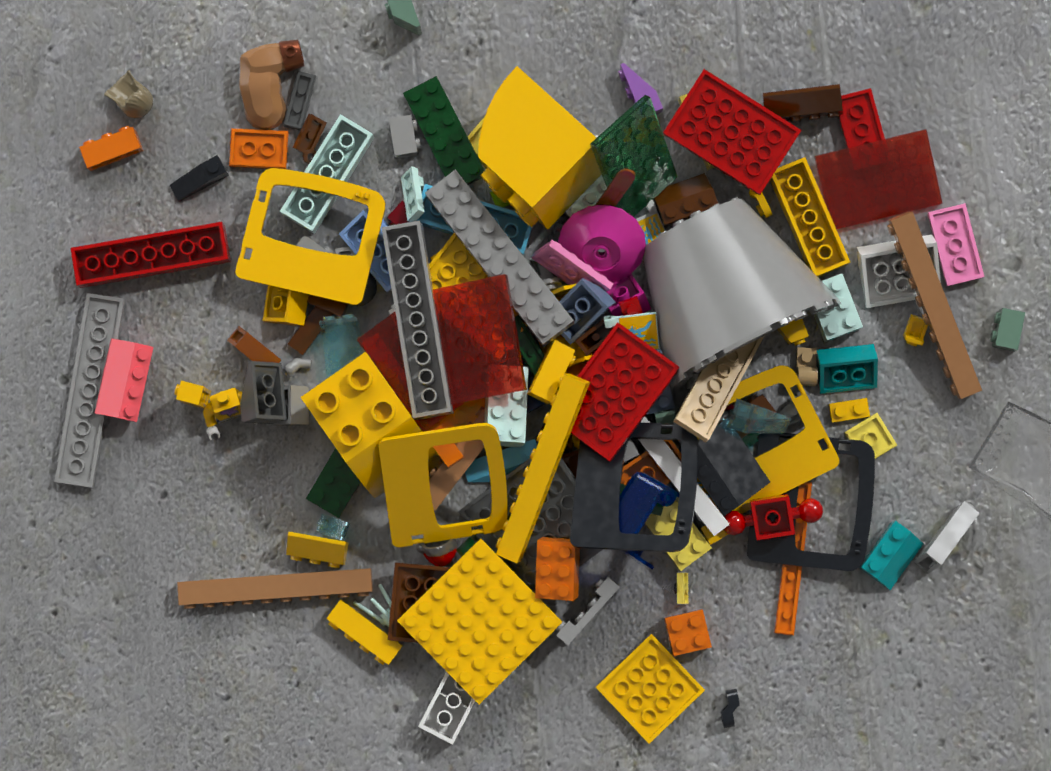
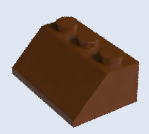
M705 173L651 192L664 228L671 226L681 219L683 221L690 219V215L698 210L704 212L718 204L713 187Z

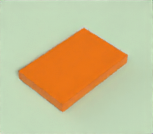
M231 128L229 166L287 170L289 132Z

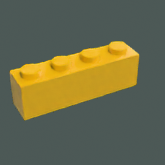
M343 600L337 603L326 618L330 621L328 625L335 630L340 628L345 632L344 637L351 642L356 640L361 644L359 646L360 649L367 654L372 652L376 655L374 659L382 665L385 663L389 665L403 647L398 641L388 640V634Z

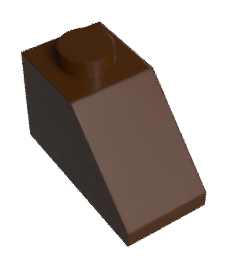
M603 319L575 342L584 354L589 356L596 352L613 327L605 328Z

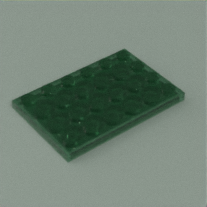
M647 95L639 99L590 143L606 187L610 185L620 170L630 169L635 172L633 183L615 206L623 209L633 217L678 177L651 97Z

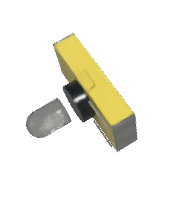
M677 572V582L674 585L665 584L662 586L664 592H675L677 594V604H689L688 572Z

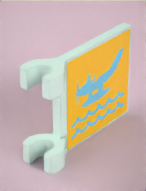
M656 312L624 316H604L605 328L614 327L618 322L655 350L660 349Z

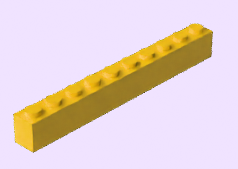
M570 373L560 377L557 387H559L558 393L552 397L550 403L552 405L551 411L546 414L543 421L545 427L537 436L539 443L537 448H534L531 452L530 459L532 461L523 473V477H525L523 484H520L517 489L516 495H518V498L510 507L509 513H511L509 520H506L502 530L505 532L503 537H500L497 541L496 548L498 550L496 554L515 563L522 561L589 387V381Z

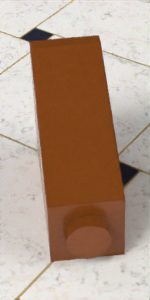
M240 326L237 327L227 340L252 361L281 362L278 356Z

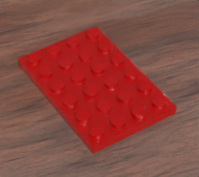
M704 69L665 128L663 135L756 194L761 195L800 134L801 129Z
M617 322L577 376L589 381L590 384L571 433L611 462L674 378L679 366Z

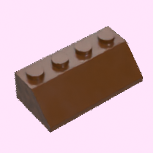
M840 84L763 93L764 107L781 118L790 120V122H800L802 118L818 120L820 116L837 118L839 114H843Z

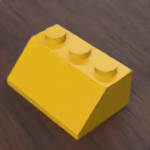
M268 285L262 321L304 326L309 295Z
M288 531L286 555H290L291 560L302 561V558L310 559L309 563L321 565V561L329 562L328 566L340 568V564L345 565L349 542Z

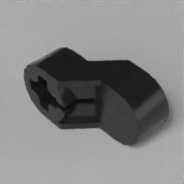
M737 689L725 690L727 705L720 712L723 728L735 727L733 712L740 706Z

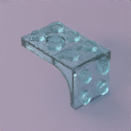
M354 314L342 315V319L327 316L323 317L322 321H319L323 338L326 378H329L363 354L360 320Z

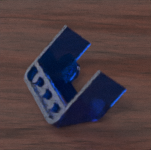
M643 472L635 473L620 495V532L624 534H638L657 503L665 507L671 506L675 500L679 502L680 494ZM619 550L638 564L653 570L654 566L640 557L643 551Z

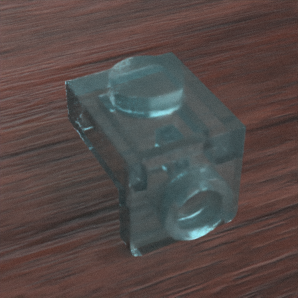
M322 514L317 522L316 532L344 541L350 523Z

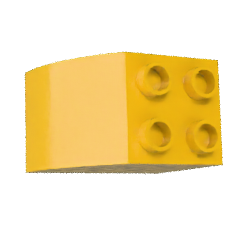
M516 66L495 93L482 123L478 158L486 167V170L480 176L504 203L509 202L516 210L515 213L528 226L532 228L539 221L548 230L612 163L599 139Z
M364 352L300 398L368 492L376 498L385 492L378 448L379 441L386 437L422 431L369 355ZM433 447L429 449L428 461L438 454Z

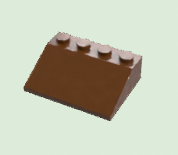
M395 562L388 640L418 643L397 620L451 567Z

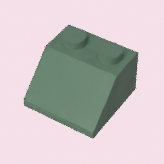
M387 0L388 3L385 4L389 20L393 19L394 24L414 34L421 35V26L412 0Z

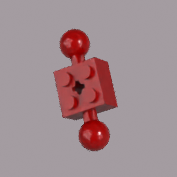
M788 494L750 500L752 514L743 515L741 512L734 510L724 516L729 525L723 530L727 534L738 535L744 531L745 527L754 526L756 540L794 535L793 519L801 518L807 523H815L821 519L823 507L818 500L808 498L802 501L799 507L791 508ZM772 512L774 515H778L774 518L773 522L767 518Z

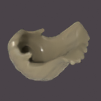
M130 70L120 77L116 84L104 94V96L115 101L124 114L130 118L144 117L153 106L152 94L132 76Z

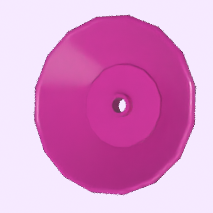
M609 205L588 206L573 213L562 226L558 243L563 248L575 254L578 259L590 265L599 274L607 277L610 282H616L631 275L641 264L646 247L645 234L638 221L623 209ZM599 249H604L605 251H604V252H599L598 250H599Z

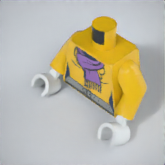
M231 388L209 397L210 403L203 409V415L208 427L207 434L210 440H212L211 435L217 433L218 438H220L219 430L214 426L215 424L217 425L241 416L240 402L242 392L238 389Z

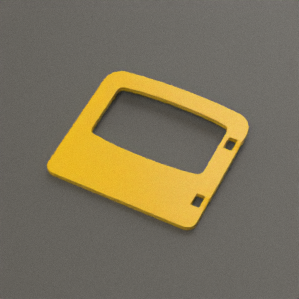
M278 168L265 170L258 179L255 197L236 266V275L240 279L351 305H359L364 297L385 212L384 198L377 191L325 176ZM280 185L309 189L366 205L369 210L358 253L355 256L321 252L264 236L262 229L273 187ZM261 191L267 192L265 202L258 201ZM246 248L252 249L250 260L244 259Z
M779 365L740 381L728 403L729 405L761 389L782 383L805 425L801 432L789 440L754 457L770 480V483L734 509V511H739L742 514L751 510L750 500L781 495L836 468L840 461L797 374L788 366ZM797 385L801 393L796 398L791 390V387ZM824 438L828 448L822 451L818 441Z
M477 423L386 437L379 441L378 448L391 540L395 547L457 539L482 533H494L503 528L507 520V485L497 429L493 425ZM464 441H483L490 475L491 515L485 519L439 525L434 513L430 491L429 449L433 446ZM473 526H483V529H471ZM423 535V538L412 540V536Z

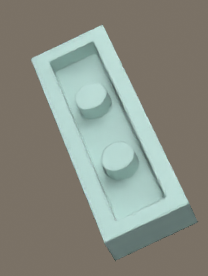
M413 166L401 177L407 221L409 222L416 221L425 212L421 193L424 187V179L418 175V168Z

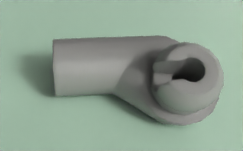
M293 359L285 366V375L293 377L299 368L311 369L312 360Z

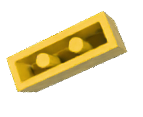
M556 340L552 341L527 394L546 404L551 403L554 394L557 395L558 393L557 384L560 377H564L567 374L565 373L567 367H571L576 358L574 356L575 350Z
M181 380L180 384H177L174 395L177 396L176 400L184 404L204 409L209 402L211 390L204 386Z

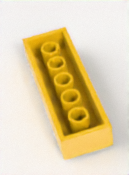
M803 157L777 168L770 182L805 264L817 277L847 266L850 260L806 158Z

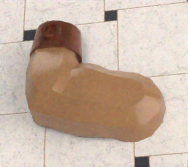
M299 40L265 44L250 49L241 55L240 91L246 119L252 127L260 130H272L278 127L285 119L287 108L282 96L280 75L285 71L288 73L305 66Z

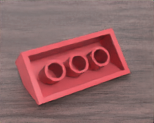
M111 338L95 414L137 422L154 347Z

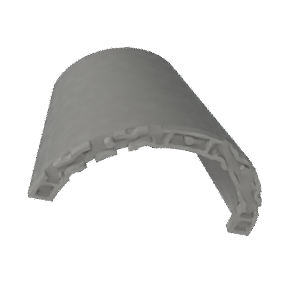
M738 197L723 204L718 203L704 212L698 210L692 213L690 219L686 221L681 219L672 224L673 228L660 233L656 239L646 244L643 262L653 312H656L660 349L666 358L679 366L676 375L669 383L671 391L687 384L688 379L694 376L692 371L696 374L706 368L708 364L714 363L737 349L778 328L788 325L789 322L807 317V311H810L811 315L818 312L825 313L841 304L836 295L745 200Z

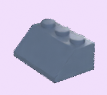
M582 278L559 301L574 320V325L561 335L571 345L616 302L602 287Z

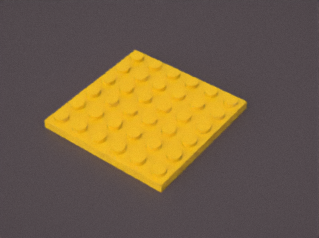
M481 538L397 620L478 704L487 698L562 623L541 599L535 598V593Z

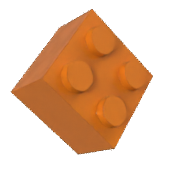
M703 609L664 618L673 656L712 648Z

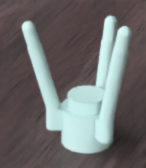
M379 584L378 587L391 608V599L382 584ZM374 598L371 599V602L382 613L380 615L382 618H380L357 601L353 602L354 605L389 628V608L384 610Z

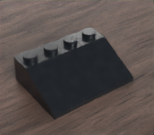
M728 418L717 424L707 442L697 438V478L723 516L740 506L770 483V480Z

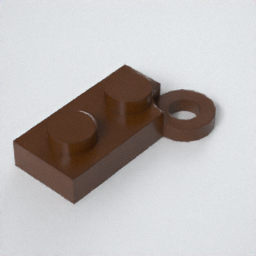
M308 114L292 147L303 153V160L307 164L311 162L307 156L309 153H312L313 157L315 156L316 151L314 149L327 122L313 114Z

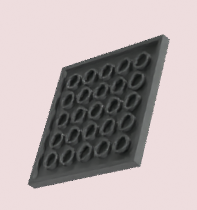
M530 458L506 475L507 520L511 516V513H509L510 507L518 498V495H516L517 489L524 482L525 477H523V473L532 461ZM562 458L522 561L515 563L499 556L534 593L536 587L537 540L541 537L570 539L576 478ZM491 487L459 510L466 521L485 519L491 515ZM473 526L471 528L472 530L483 529V526ZM501 529L494 533L476 535L497 553V541L500 537H503L505 531ZM580 548L579 567L603 549Z

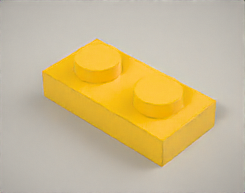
M867 398L828 404L831 423L870 417Z

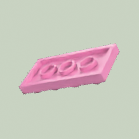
M966 203L928 212L927 215L932 234L937 242L938 257L946 287L984 278Z
M553 240L535 251L531 257L568 285L577 284L582 278L602 287L606 292L613 285L607 277L599 274L590 265L585 264L575 254L570 253L560 243Z

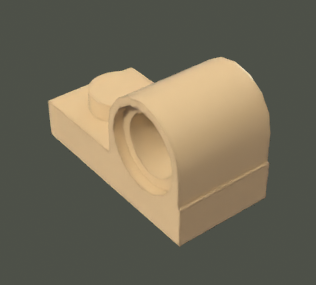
M797 347L796 374L802 386L815 387L817 385V348Z

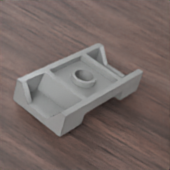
M602 577L594 585L597 588L595 592L600 597L598 599L594 597L587 605L589 607L587 612H581L574 619L577 622L575 625L568 620L567 622L562 621L556 628L558 631L556 636L567 646L620 588L609 577L606 579Z

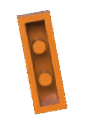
M133 126L122 127L119 129V132L114 134L106 133L101 136V139L96 141L88 140L83 143V146L79 147L86 167L90 171L144 151Z

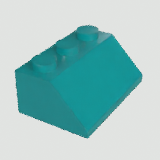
M874 344L817 350L820 394L877 388L878 357Z
M896 520L892 521L859 568L891 590L924 543Z

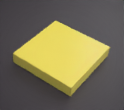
M878 413L844 432L849 440L867 442L874 450L875 459L897 446Z

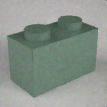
M1001 308L999 312H996L994 317L996 328L995 331H992L990 342H993L992 347L1013 352L1018 350L1025 312Z

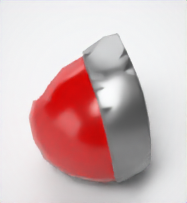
M454 539L425 544L419 543L417 551L422 553L433 565L443 567L449 564L455 557L457 543Z

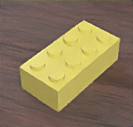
M665 486L655 493L666 497L661 516L634 509L652 535H671L674 531L679 503ZM692 523L687 546L678 552H666V554L678 570L682 571L712 549V547L695 524Z

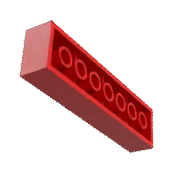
M223 222L70 248L76 286L79 288L231 262L226 229Z

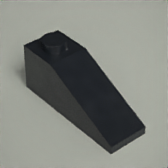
M216 155L170 184V187L178 202L229 176L219 156Z

